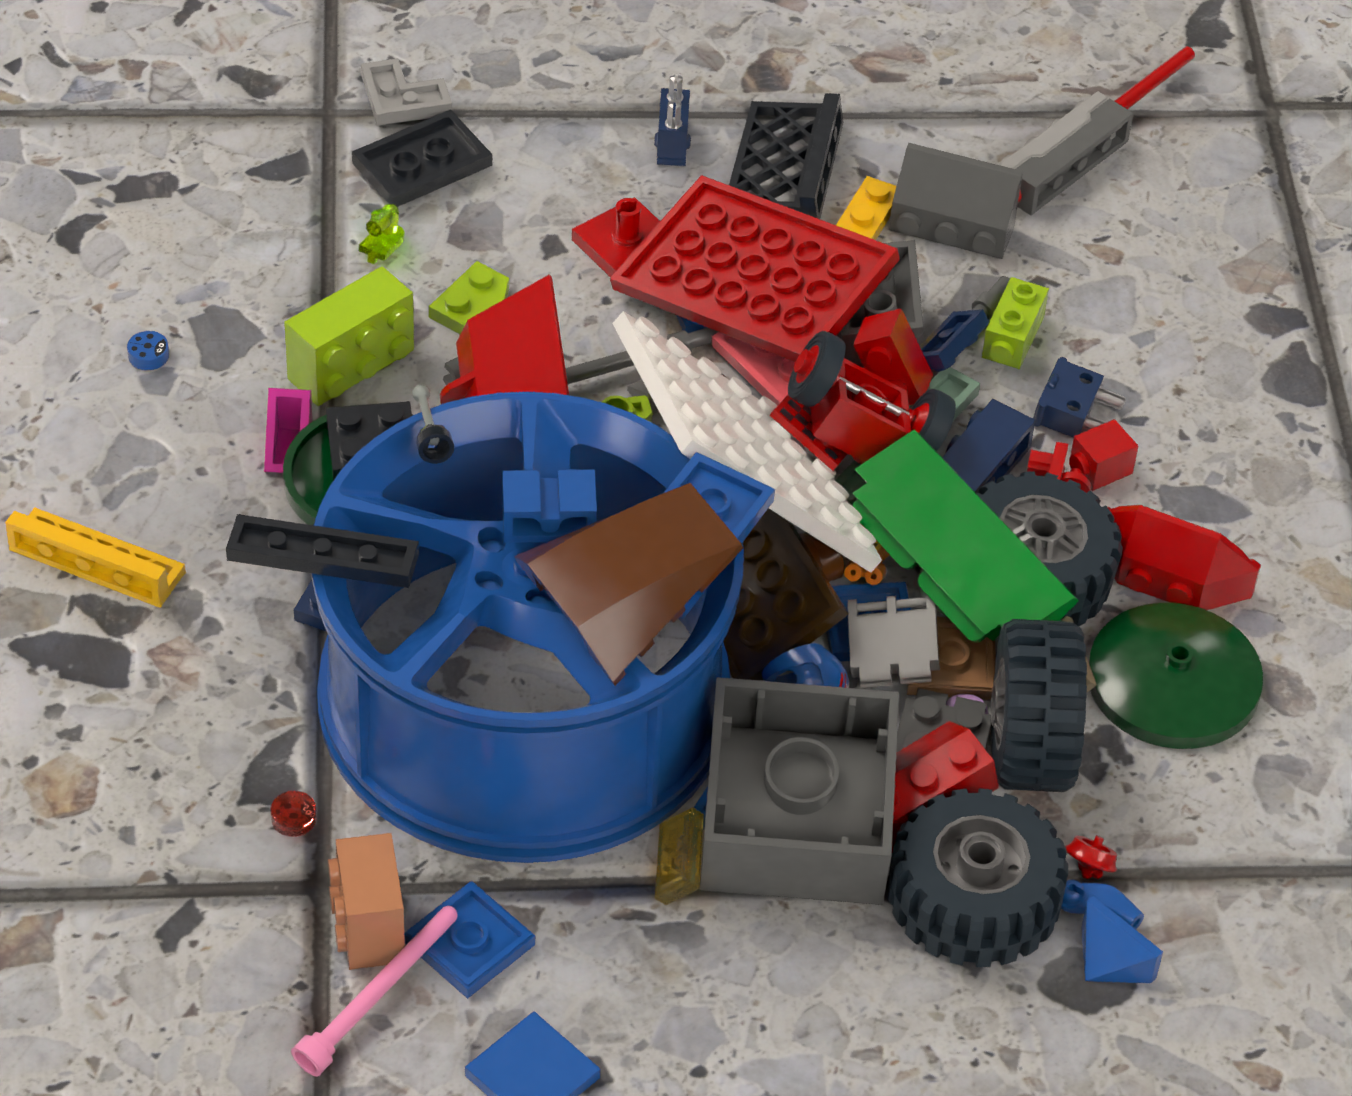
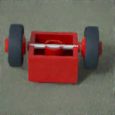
M820 331L808 342L795 362L788 384V395L798 403L811 407L813 436L818 438L823 445L828 448L836 447L851 455L859 464H863L915 430L938 451L947 437L954 420L956 404L952 397L940 390L930 389L922 394L913 407L909 409L907 391L845 359V342L830 332Z

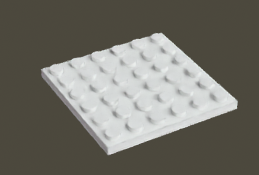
M624 311L617 317L612 324L683 455L691 459L698 452L774 488V502L770 505L769 509L870 573L878 566L882 559L873 545L876 539L861 525V514L846 500L849 494L835 481V470L832 471L770 416L771 412L777 407L773 401L765 396H762L759 400L751 394V390L745 383L734 376L730 380L721 375L720 369L706 357H701L700 360L690 355L691 352L687 346L677 338L671 337L667 340L659 334L658 328L645 317L640 316L638 319H635Z

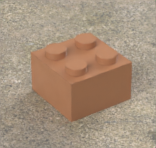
M392 833L335 839L336 858L328 859V870L331 885L329 886L332 914H335L336 920L335 936L337 951L347 952L349 970L387 965L405 947L404 907Z

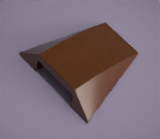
M688 483L514 557L539 591L545 590L581 635L591 657L613 685L616 686L626 675L624 669L637 655L642 658L655 644L653 638L669 621L674 623L685 612L684 605L697 591L702 593L743 549V546L694 486Z

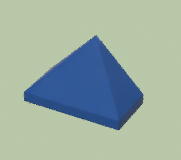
M1095 896L1090 897L1086 903L1081 925L1085 981L1152 983L1157 978L1163 951Z

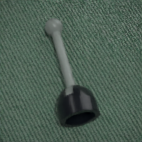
M417 385L413 389L412 395L420 404L425 422V427L417 435V449L420 457L425 462L431 464L442 463L448 460L454 452L451 433L443 425H434L428 403L430 397L429 388L425 385Z

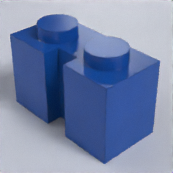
M595 469L558 470L557 478H540L539 470L503 471L502 508L504 543L549 542L597 522Z

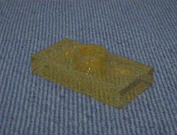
M694 807L659 824L655 899L664 905H668L700 889L704 814Z

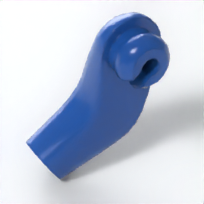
M1074 879L1067 880L1061 909L1065 912L1084 914L1087 900L1095 896L1134 929H1137L1142 923L1144 914L1114 886L1104 883H1080Z

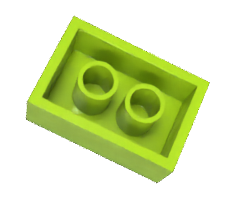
M381 266L284 321L287 379L298 389L311 390L312 402L316 406H320L328 400L340 396L345 390L362 380L371 378L379 370L396 360L405 358L414 350L413 292L386 268Z

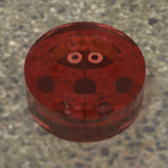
M284 792L277 796L271 804V823L274 829L282 835L289 837L301 836L312 830L316 824V804L312 797L304 792Z

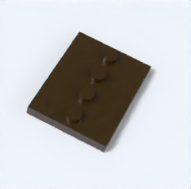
M769 508L743 541V580L739 600L732 623L723 640L728 656L730 674L733 679L763 681L762 671L769 662L791 649L811 644L849 614L794 525Z

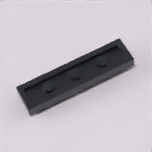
M241 514L236 516L226 546L227 561L405 588L410 586L419 556V541Z

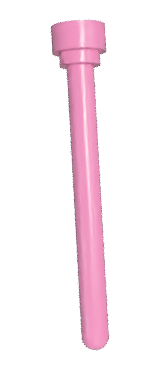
M452 906L443 907L321 1033L315 1032L312 1036L305 1035L291 1049L293 1058L302 1069L316 1077L321 1075L333 1062L334 1046L457 920L458 914L456 909Z

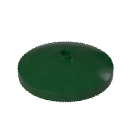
M1152 603L1137 606L1120 613L1100 630L1093 642L1089 657V665L1097 684L1090 691L1101 712L1125 733L1156 746L1174 749H1195L1223 742L1240 732L1252 719L1262 693V665L1255 648L1248 638L1224 618L1192 605Z

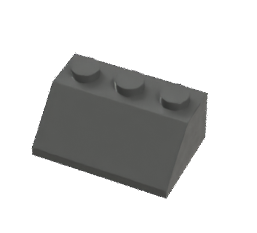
M908 143L892 201L889 230L1003 259L1015 226L1023 171Z
M915 240L884 243L898 248L900 260L841 330L842 340L846 346L844 358L860 367L864 366L853 344L865 317L902 308L916 339L924 333Z

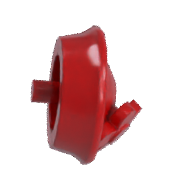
M1077 835L1065 846L1067 853L1078 861V868L1082 871V877L1086 879L1092 876L1096 879L1102 878L1103 871L1110 873L1117 871V853L1102 844L1104 838L1098 835L1095 836L1094 840Z

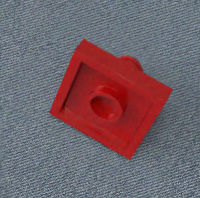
M635 197L623 198L616 203V207L572 228L571 240L611 277L656 227L660 220Z

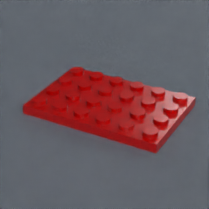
M701 175L610 277L612 289L796 362L808 342L820 331L830 332L837 336L898 263L900 258L898 248Z

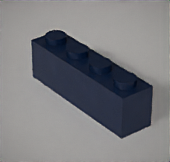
M992 399L982 411L976 410L968 422L967 429L961 436L955 435L951 439L942 458L978 493L979 488L988 482L994 481L996 483L999 477L1008 475L1028 452L1032 444L1035 419Z

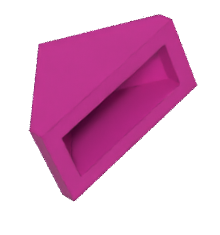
M268 388L264 472L283 473L284 458L289 445L303 428L313 422L311 390Z

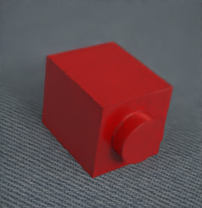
M1113 419L1074 436L1069 465L1071 469L1078 468L1082 471V474L1091 482V490L1094 491L1133 474L1139 446L1123 427Z

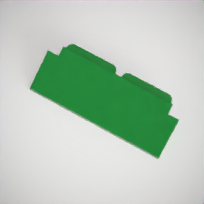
M911 431L854 469L867 482L852 493L857 498L852 506L862 516L860 523L901 567L912 569L919 564L924 570L918 578L920 588L970 641L978 643L986 637L994 641L1000 635L1003 624L1012 619L1059 621L1079 601L917 431Z

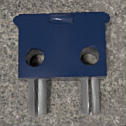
M672 74L669 79V89L661 88L659 129L654 137V145L657 147V165L686 166V150L691 146V136L688 134L690 90L682 89L683 77L678 74L677 89H674L675 74Z
M1060 357L1038 401L1033 419H1035L1036 427L1042 425L1074 438V436L1082 432L1083 428L1090 430L1106 423L1089 415L1095 401L1121 410L1125 404V397L1100 388L1104 375L1067 362L1065 357Z

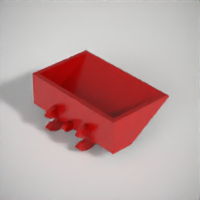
M550 274L467 320L456 342L460 378L447 384L441 390L439 396L440 403L444 404L472 396L505 392H543L569 395L553 280Z

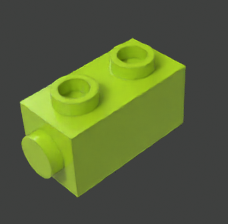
M1014 277L1010 278L986 328L982 358L1013 368H1021L1045 316L1049 288Z

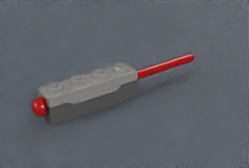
M1188 46L1182 48L1114 101L1110 98L1107 99V96L1099 91L1085 101H1079L1073 110L1061 119H1055L1045 131L1037 137H1031L1013 155L1004 157L999 163L1000 166L1023 171L1018 208L1029 215H1033L1126 144L1129 140L1133 113L1128 109L1193 60L1195 57L1193 49Z

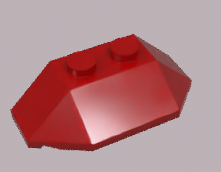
M1143 505L1118 506L1112 509L1108 507L1115 518L1114 523H1117L1122 536L1120 542L1123 547L1122 556L1114 578L1117 584L1169 603L1192 605L1205 610L1252 598L1261 564L1254 559H1249L1242 549L1223 534Z

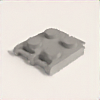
M927 594L923 598L896 600V596H887V601L857 603V599L848 600L850 668L852 678L860 677L861 688L892 685V674H899L901 684L932 682L931 671L940 670L936 604ZM920 606H926V608H927V609L897 611L898 608H909V607H920ZM887 610L884 613L858 615V612Z

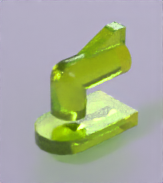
M389 203L382 209H376L371 212V219L366 223L369 235L359 244L358 251L368 255V263L375 264L378 259L385 261L404 241L405 232L402 227L398 226L399 209L394 204Z

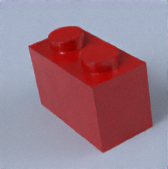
M902 308L865 317L853 344L864 368L906 390L908 404L914 405L920 396L928 390L933 373Z

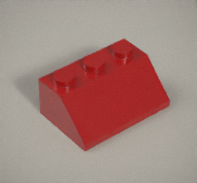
M948 721L896 753L892 853L893 846L896 843L897 832L902 823L908 821L909 814L918 806L924 805L927 808L929 799L941 794L947 798L951 796L952 791L967 789L968 793H978L979 788L990 789L992 792L999 788L995 762L970 729Z

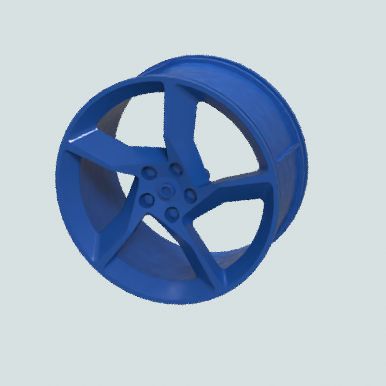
M494 393L472 396L430 408L434 425H443L451 433L454 443L452 456L438 464H431L422 460L417 449V435L425 427L422 412L395 424L365 445L342 468L330 485L319 507L314 526L419 541V556L411 583L433 571L455 563L456 568L434 614L390 654L379 653L361 628L383 603L404 587L311 573L319 614L328 633L321 655L317 685L318 716L325 744L340 774L360 799L374 812L398 829L443 850L474 858L519 863L572 859L608 850L633 840L653 829L681 808L695 794L709 775L717 677L731 678L728 656L723 640L728 633L739 600L743 580L744 549L712 581L684 619L678 618L684 624L690 636L671 660L657 672L652 673L636 657L624 669L626 675L614 686L589 654L581 635L545 590L539 591L514 557L547 542L504 543L502 480L503 471L539 470L540 478H557L558 470L595 469L597 521H600L645 500L663 494L690 458L680 452L671 434L631 412L606 403L557 393ZM484 626L517 641L553 652L590 696V702L585 706L560 711L536 713L506 712L475 707L446 698L429 690L427 682L476 627Z

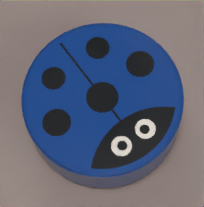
M139 332L128 341L129 362L138 369H158L169 359L168 341L164 335L158 332Z

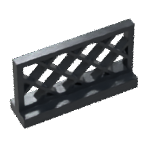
M825 93L823 103L751 101L729 185L746 192L752 190L759 197L820 219L844 123L840 94ZM759 115L777 117L765 125L758 120ZM801 117H815L814 120L803 126L795 121ZM784 126L792 130V132L781 138L774 134L775 131ZM763 138L770 142L769 145L758 151L751 146ZM801 139L808 144L796 152L789 147ZM779 151L786 156L774 164L766 159ZM755 164H759L764 169L751 177L744 172ZM794 165L802 170L790 178L782 173ZM772 177L779 182V184L768 190L760 186L761 183ZM787 191L795 196L794 202L777 201L775 199Z

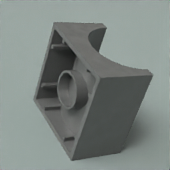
M717 677L700 890L883 905L892 853L899 692Z

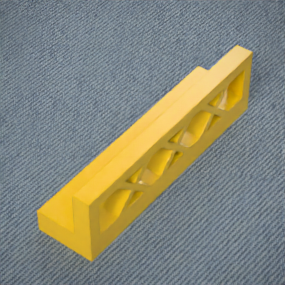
M36 507L33 508L29 515L13 511L5 522L10 551L159 608L162 607L186 573L185 564Z

